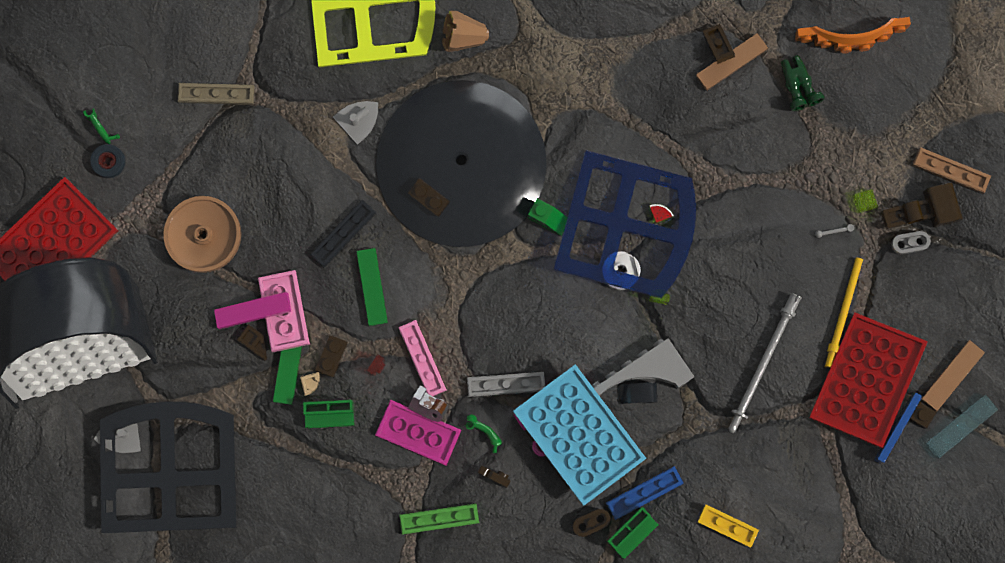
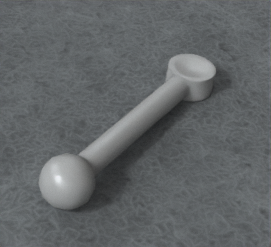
M849 224L847 227L828 230L823 232L816 231L815 236L817 238H821L822 235H828L843 231L852 232L854 230V226L852 224Z

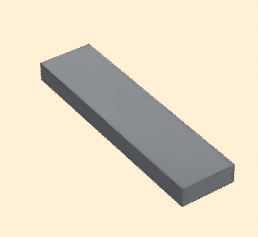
M544 372L468 377V397L539 392L545 387Z

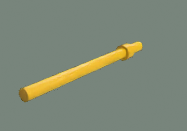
M855 258L833 339L827 349V352H829L825 363L827 368H831L840 347L839 343L862 266V258Z

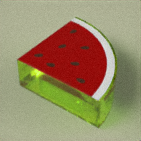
M649 205L656 224L674 217L672 211L664 205Z

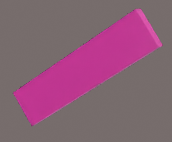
M287 292L214 310L218 329L292 312Z

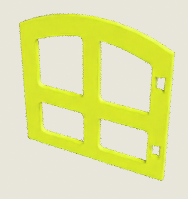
M311 0L318 67L427 55L435 24V0ZM418 1L420 3L418 26L413 42L380 46L372 44L369 18L370 6ZM349 8L354 9L358 47L336 51L328 50L325 12ZM406 47L407 52L395 53V48ZM348 53L349 59L337 60V54Z

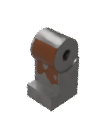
M420 385L408 408L432 421H441L448 410V404L444 400L436 399L426 393L427 389Z

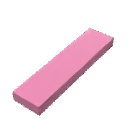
M414 320L398 327L424 388L427 389L426 392L431 396H436L447 391L417 321Z

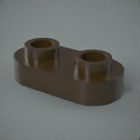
M597 509L576 519L573 523V531L577 536H588L607 527L610 523V515L604 509ZM598 515L603 516L604 521L602 523L597 522L596 518ZM581 523H584L586 525V529L584 531H581L579 529V525Z

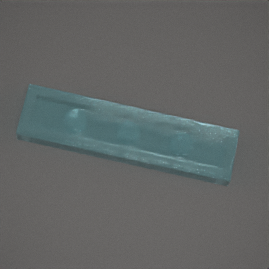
M984 395L931 438L926 445L937 458L942 457L998 410L997 407Z

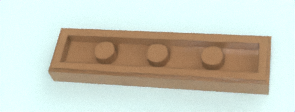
M757 33L733 49L735 53L734 58L719 64L715 61L696 74V78L704 89L708 91L768 50V47Z
M921 147L918 149L912 165L981 194L985 193L991 175Z
M969 340L921 400L934 411H938L985 352Z

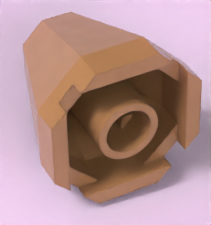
M449 11L446 14L443 26V34H446V39L443 38L442 40L445 51L455 52L480 46L485 41H488L489 30H487L485 24L458 11Z

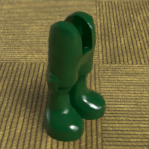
M798 55L793 56L794 69H791L787 59L781 61L786 82L785 86L792 95L790 108L794 112L805 109L807 105L812 107L825 100L822 92H815L812 88L811 76ZM799 86L803 88L806 100L802 97Z

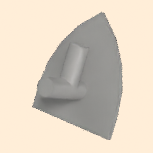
M356 102L346 106L333 116L336 122L357 145L368 136L376 123L378 102Z
M137 423L116 431V452L133 453L141 451ZM100 430L94 438V440L97 441L99 444ZM105 439V448L111 451L112 440Z

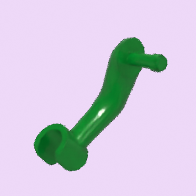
M93 108L91 115H88L86 110L84 111L86 119L92 122L96 131L107 144H111L110 140L120 138L119 134L109 137V134L97 119V113Z
M469 415L466 420L472 423L467 422L465 427L469 430L475 427L484 432L490 439V443L494 445L492 452L496 453L497 446L502 444L501 439L492 428L477 421L475 415Z

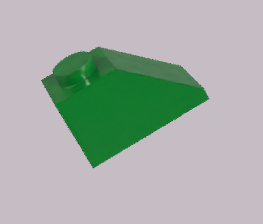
M538 198L528 214L529 220L559 236H562L570 221L567 216L555 207Z

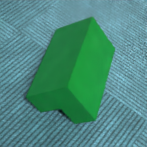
M352 400L303 402L305 428L355 426L354 402Z
M641 507L606 542L622 559H625L659 524Z

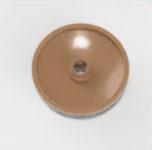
M209 196L192 197L181 202L171 211L164 226V243L169 255L178 265L192 272L207 273L222 268L235 256L241 242V227L233 210L223 201ZM206 233L205 239L201 238V235Z

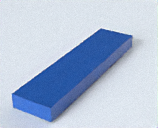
M916 392L911 394L891 429L883 449L879 450L874 461L879 464L886 461L921 400L920 394Z
M674 466L606 502L616 520L684 483Z

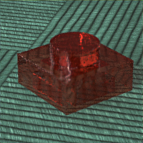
M377 354L367 371L373 376L377 373L380 374L386 366L384 364L385 359Z

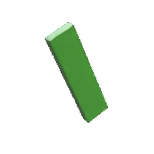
M477 504L399 515L402 535L479 523Z

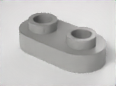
M923 231L906 233L896 236L891 242V247L897 254H908L925 250L929 247L931 240L930 236ZM921 239L922 245H918L916 240ZM898 242H902L904 247L899 248Z

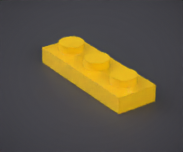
M706 504L697 523L749 548L752 547L759 532L758 529Z

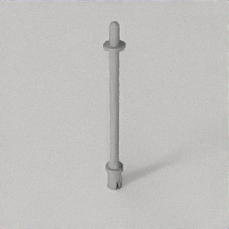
M790 293L785 307L781 308L782 317L739 408L738 410L731 411L735 415L729 426L731 433L737 430L742 418L745 420L748 418L744 413L789 319L794 318L796 315L794 312L802 299L800 296L796 297L797 294Z

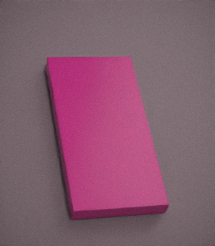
M390 400L375 436L447 466L462 430L442 421L435 422L429 418L427 419L410 410L407 406Z

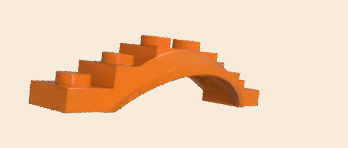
M910 17L891 18L889 22L880 28L860 34L833 33L817 26L800 28L795 32V40L808 43L814 39L815 46L829 48L834 45L835 52L840 51V53H850L856 49L863 52L870 50L874 46L875 40L877 42L888 41L893 31L894 33L905 32L911 25Z

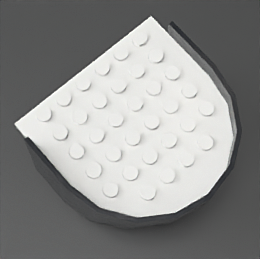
M92 257L57 260L17 273L0 284V393L15 409L19 408L17 395L22 401L35 396L41 397L46 395L47 392L59 391L72 384L78 385L83 383L84 380L96 379L109 372H118L121 368L133 367L149 359L154 364L158 363L139 288L128 271L114 261Z

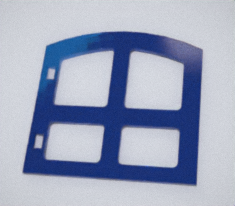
M586 150L554 270L662 299L681 272L693 240L696 221V200L692 178ZM603 161L615 163L614 168L602 166ZM595 168L622 176L614 211L611 213L584 205L591 173ZM660 175L672 178L671 182L659 181ZM637 180L677 190L679 201V227L677 230L628 217L627 214ZM580 220L603 225L608 228L599 265L574 260L569 256ZM623 232L671 243L674 246L668 261L655 280L630 275L614 269Z

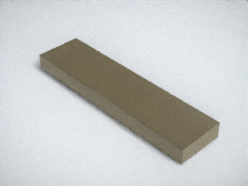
M179 83L178 103L254 105L255 86Z

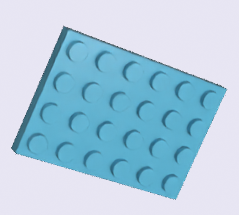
M576 364L513 410V413L583 506L646 459Z

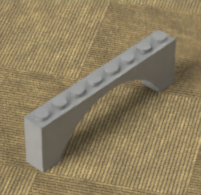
M660 339L653 344V349L647 351V349L643 350L637 355L638 359L633 362L628 360L621 365L622 370L617 373L615 371L610 372L605 376L607 380L601 384L597 381L591 386L599 396L616 384L634 379L663 381L674 385L678 389L693 379L694 375L670 340L666 339L664 341Z

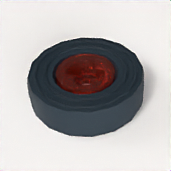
M101 145L92 153L91 167L100 177L114 178L124 170L125 156L114 145ZM107 157H109L110 159L113 158V160L110 161L109 166L106 163H103L106 161Z

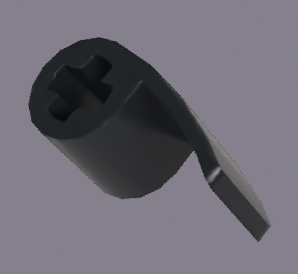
M657 383L620 385L621 404L658 403Z

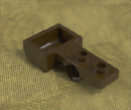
M946 183L927 188L923 191L925 200L912 201L901 206L882 210L881 214L886 230L931 219L933 228L963 220L953 184Z

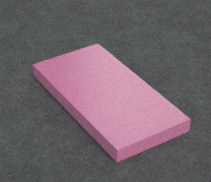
M296 270L259 277L261 298L287 292L292 312L265 318L272 353L310 345Z

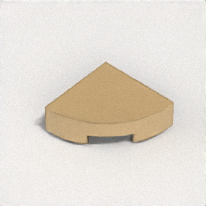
M319 372L300 377L305 396L313 393L318 387L320 381Z

